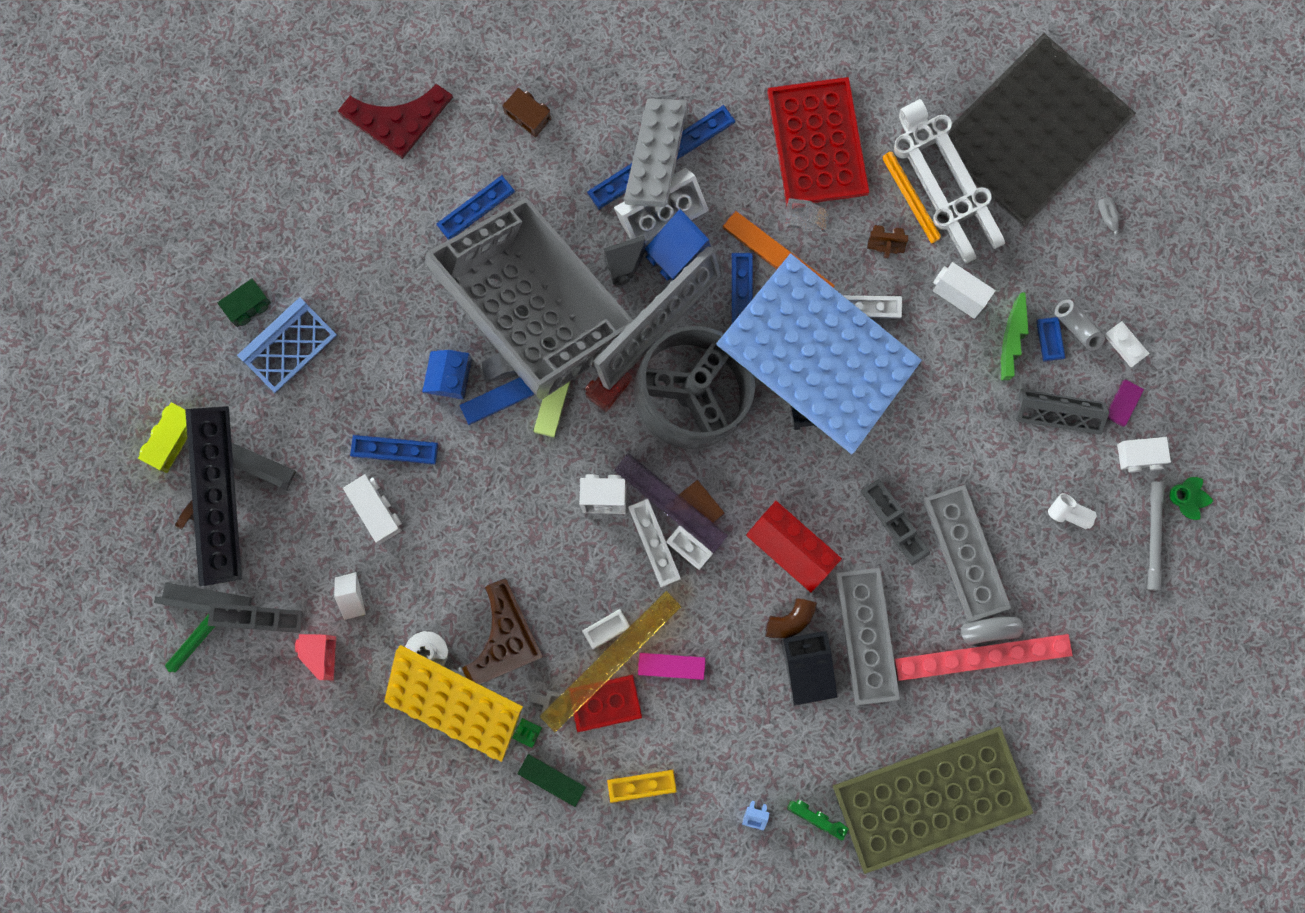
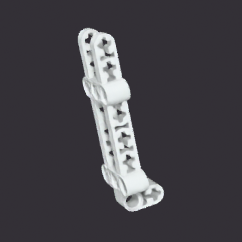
M919 99L900 109L899 119L906 133L896 139L894 153L899 158L909 159L936 209L933 217L934 225L938 230H947L963 261L967 264L976 259V254L959 224L961 221L975 215L994 249L1004 245L1005 240L987 208L991 201L990 191L986 188H976L948 136L952 125L951 119L946 115H938L928 121L927 109L922 100ZM943 123L947 129L943 131L938 130L936 125ZM924 133L928 139L924 141L919 140L917 135ZM901 143H906L909 146V149L905 151L899 149L898 145ZM934 143L938 146L964 196L951 203L947 202L920 152ZM982 195L985 197L986 202L978 203L975 197ZM963 205L966 207L967 212L959 213L956 207ZM945 215L948 218V222L940 223L937 217Z

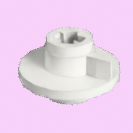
M423 631L417 633L408 640L405 646L442 666L445 665L448 659L446 642L440 635L434 632Z

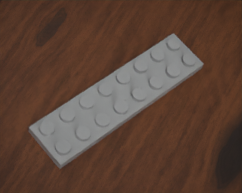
M707 246L626 326L617 338H614L610 345L597 355L593 363L605 388L610 390L653 344L718 280L721 274L713 248Z

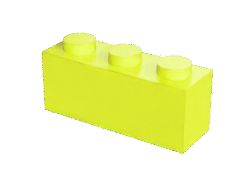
M172 402L163 410L161 420L151 430V437L141 447L138 457L139 460L165 473H168L187 440L185 409Z

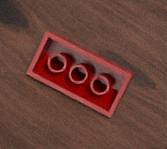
M776 500L746 534L752 542L810 593L842 559Z

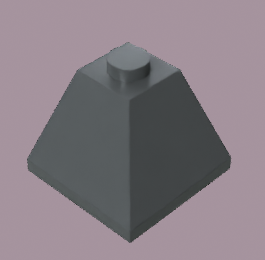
M644 235L603 248L605 263L613 284L618 283V285L628 283L630 278H633L646 253Z

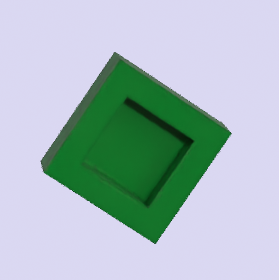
M522 718L512 739L533 748L543 727Z

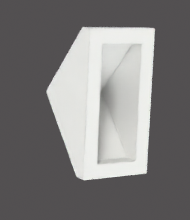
M357 572L335 577L334 598L343 619L347 620L366 615Z

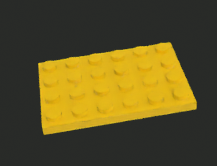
M402 645L395 652L384 702L391 708L398 709L408 714L411 718L418 719L429 727L446 733L450 738L457 739L467 744L470 748L477 749L487 754L488 757L502 762L523 706Z

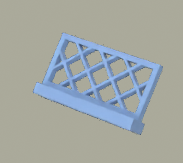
M299 297L237 356L276 393L329 344L337 334ZM307 311L313 316V326L301 325V317ZM316 320H317L322 326H316ZM289 328H298L297 340H285V333ZM301 328L313 329V340H301ZM316 329H326L331 334L324 341H316ZM273 343H282V355L270 354V346ZM285 343H297V355H285ZM301 343H313L312 352L309 355H300ZM258 357H266V369H257L252 362ZM270 357L282 358L281 369H269ZM285 358H297V366L293 370H285ZM269 372H281V381L275 387L269 381Z

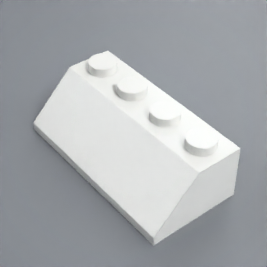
M687 168L673 174L666 207L625 205V202L614 207L619 221L629 238L634 239L644 235L646 245L653 240L679 209L690 220L709 211L695 175Z

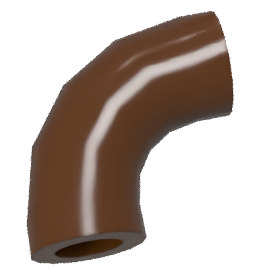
M796 598L794 607L788 615L783 617L769 616L765 637L789 638L801 633L810 624L817 603Z

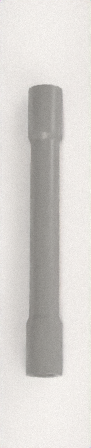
M1151 482L1150 491L1151 527L1147 590L1161 591L1162 583L1161 545L1164 482Z

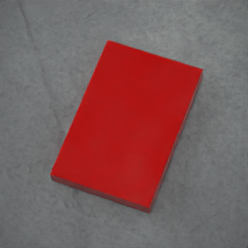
M633 675L568 689L577 733L642 719Z

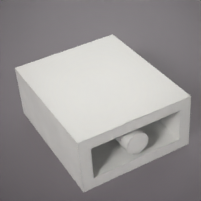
M953 262L948 268L944 266L933 282L936 285L933 292L974 319L996 291Z

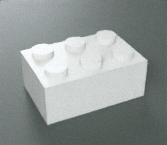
M587 474L585 478H580L579 505L583 513L626 514L627 487L625 479H621L620 475H608V478H599V475Z

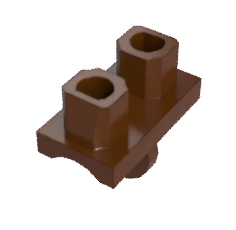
M875 225L870 232L867 249L884 252L883 258L888 259L890 253L905 252L909 235H905L903 228H895L892 233H886L883 226Z

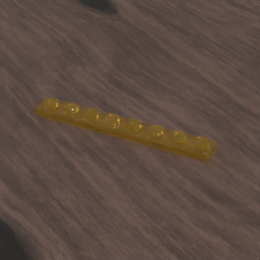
M665 591L539 717L556 732L681 608L680 604Z

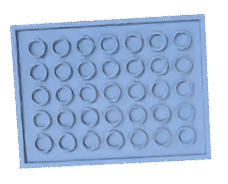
M791 253L716 343L723 351L850 454L856 451L922 361Z

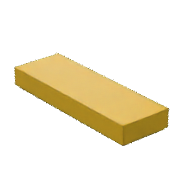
M673 769L607 780L610 803L677 792Z

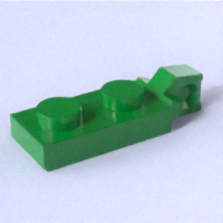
M799 799L797 802H789L787 806L788 811L841 841L844 840L849 830L841 822H829L827 815L820 811H817L815 814L808 810V804Z

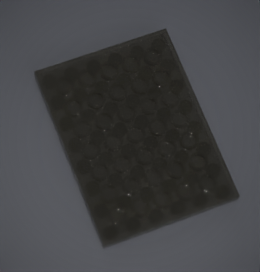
M1043 33L951 125L948 136L973 182L980 188L988 189L991 193V198L1025 227L1130 121L1136 112ZM934 143L933 146L939 150L936 143Z

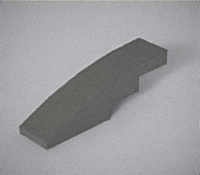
M880 479L861 490L865 499L911 565L930 555L929 549L917 535V530L904 515V510Z
M210 603L208 626L300 633L302 611Z

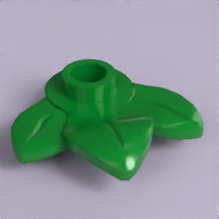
M1198 477L1187 478L1183 484L1175 485L1169 492L1171 502L1179 506L1182 515L1191 520H1200L1201 514L1199 509L1213 502V499L1201 490L1203 479ZM1178 492H1181L1183 494L1182 499H1179L1177 497Z

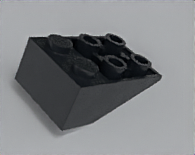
M827 631L782 639L781 644L794 706L837 698L832 653Z

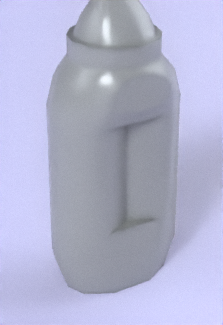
M1111 197L1103 198L1098 201L1103 221L1114 232V235H1118L1119 215L1114 201Z

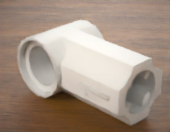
M1065 493L1060 494L1048 509V514L1058 522L1066 520L1084 529H1090L1097 517L1095 511L1077 504L1071 496Z

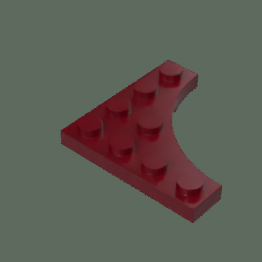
M436 83L421 97L402 105H370L350 95L337 111L344 118L403 159L451 101L453 96Z

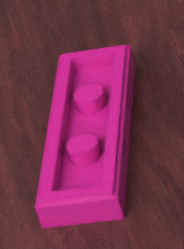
M639 653L638 675L704 680L705 657Z

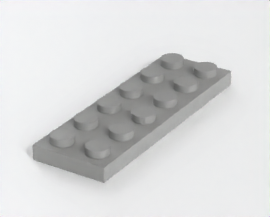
M647 99L624 196L625 205L667 206L688 109L687 100Z
M962 485L924 498L926 510L968 623L1011 609L966 486Z
M880 568L836 573L854 704L863 705L900 700Z

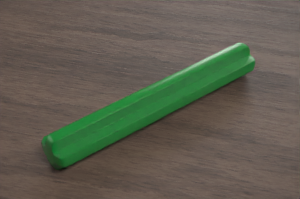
M209 614L165 664L168 672L175 673L215 628V626H208Z

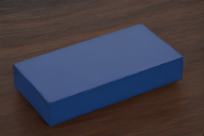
M1058 317L1038 319L1036 323L1043 361L1065 359Z

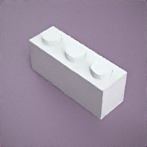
M364 474L343 487V490L374 541L380 545L402 531L399 527L402 522L396 513L391 514L388 509L391 504L385 495L380 496L377 491L380 486L374 477L369 478Z

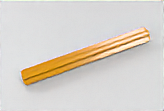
M893 152L883 155L885 165L930 243L937 242L941 238L939 231Z

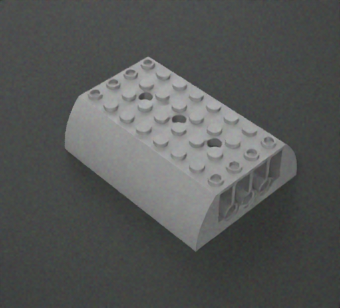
M527 198L426 252L425 263L427 268L539 399H544L593 367V361L597 355L603 352L610 345L611 341L617 338L626 326L633 321ZM489 279H497L500 284H492ZM516 310H523L527 315L520 316ZM549 341L554 347L548 348L543 342Z

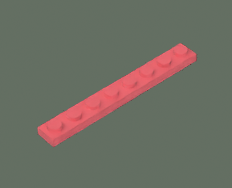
M1069 634L897 658L894 659L897 681L1073 655Z

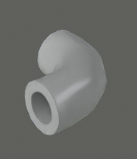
M1063 300L1056 306L1055 315L1086 349L1094 351L1103 345L1105 341L1104 334L1072 300Z
M997 617L963 624L961 628L962 637L968 645L993 640L1016 639L1023 632L1022 621L1017 617Z

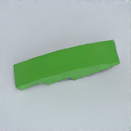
M1025 292L1017 296L1008 317L1002 345L1001 380H1010L1015 376L1013 359H1017L1022 355L1021 339H1024L1029 334Z

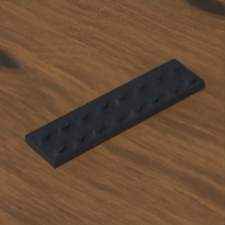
M229 406L185 409L199 586L241 580L242 572Z

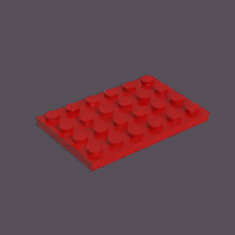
M849 77L768 88L767 94L786 207L868 196L869 187Z

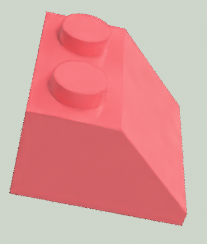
M299 634V639H296L295 652L298 653V658L318 680L334 681L336 636Z

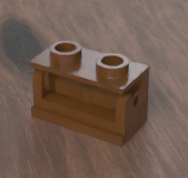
M517 88L502 105L504 114L535 138L547 125L548 121L546 119L551 121L550 109L544 103L539 104L534 100L531 93L526 90L523 92L520 88Z

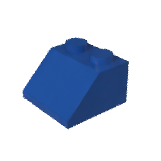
M453 350L431 351L422 392L464 400L472 363L470 354Z

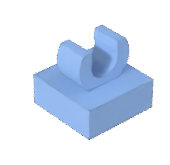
M752 801L746 809L742 825L764 831L769 819V812H766L767 805L763 804L762 809L758 810L754 808L755 801Z

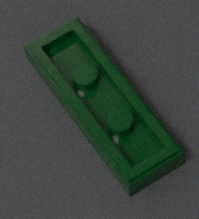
M530 754L527 755L517 773L576 807L586 789V786Z

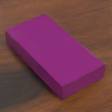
M1124 379L1108 408L1109 415L1107 419L1122 427L1126 426L1144 389Z

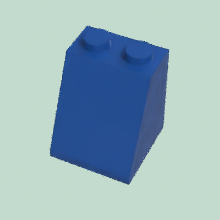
M679 209L646 246L645 251L648 254L646 259L653 266L657 264L662 269L660 274L667 281L670 279L674 280L707 246L711 247L710 241L687 215Z

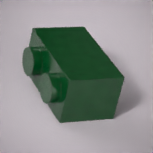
M251 278L217 303L228 319L236 327L248 324L251 321V317L257 313L265 312L271 301L256 281Z

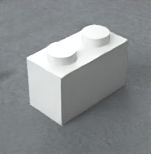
M1167 437L1127 440L1117 444L1121 470L1128 469L1129 473L1142 471L1144 467H1150V471L1164 469V465L1171 463Z

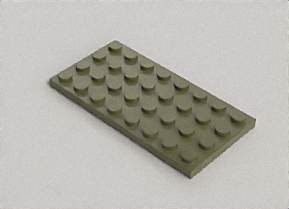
M1001 726L832 785L864 874L1033 814Z

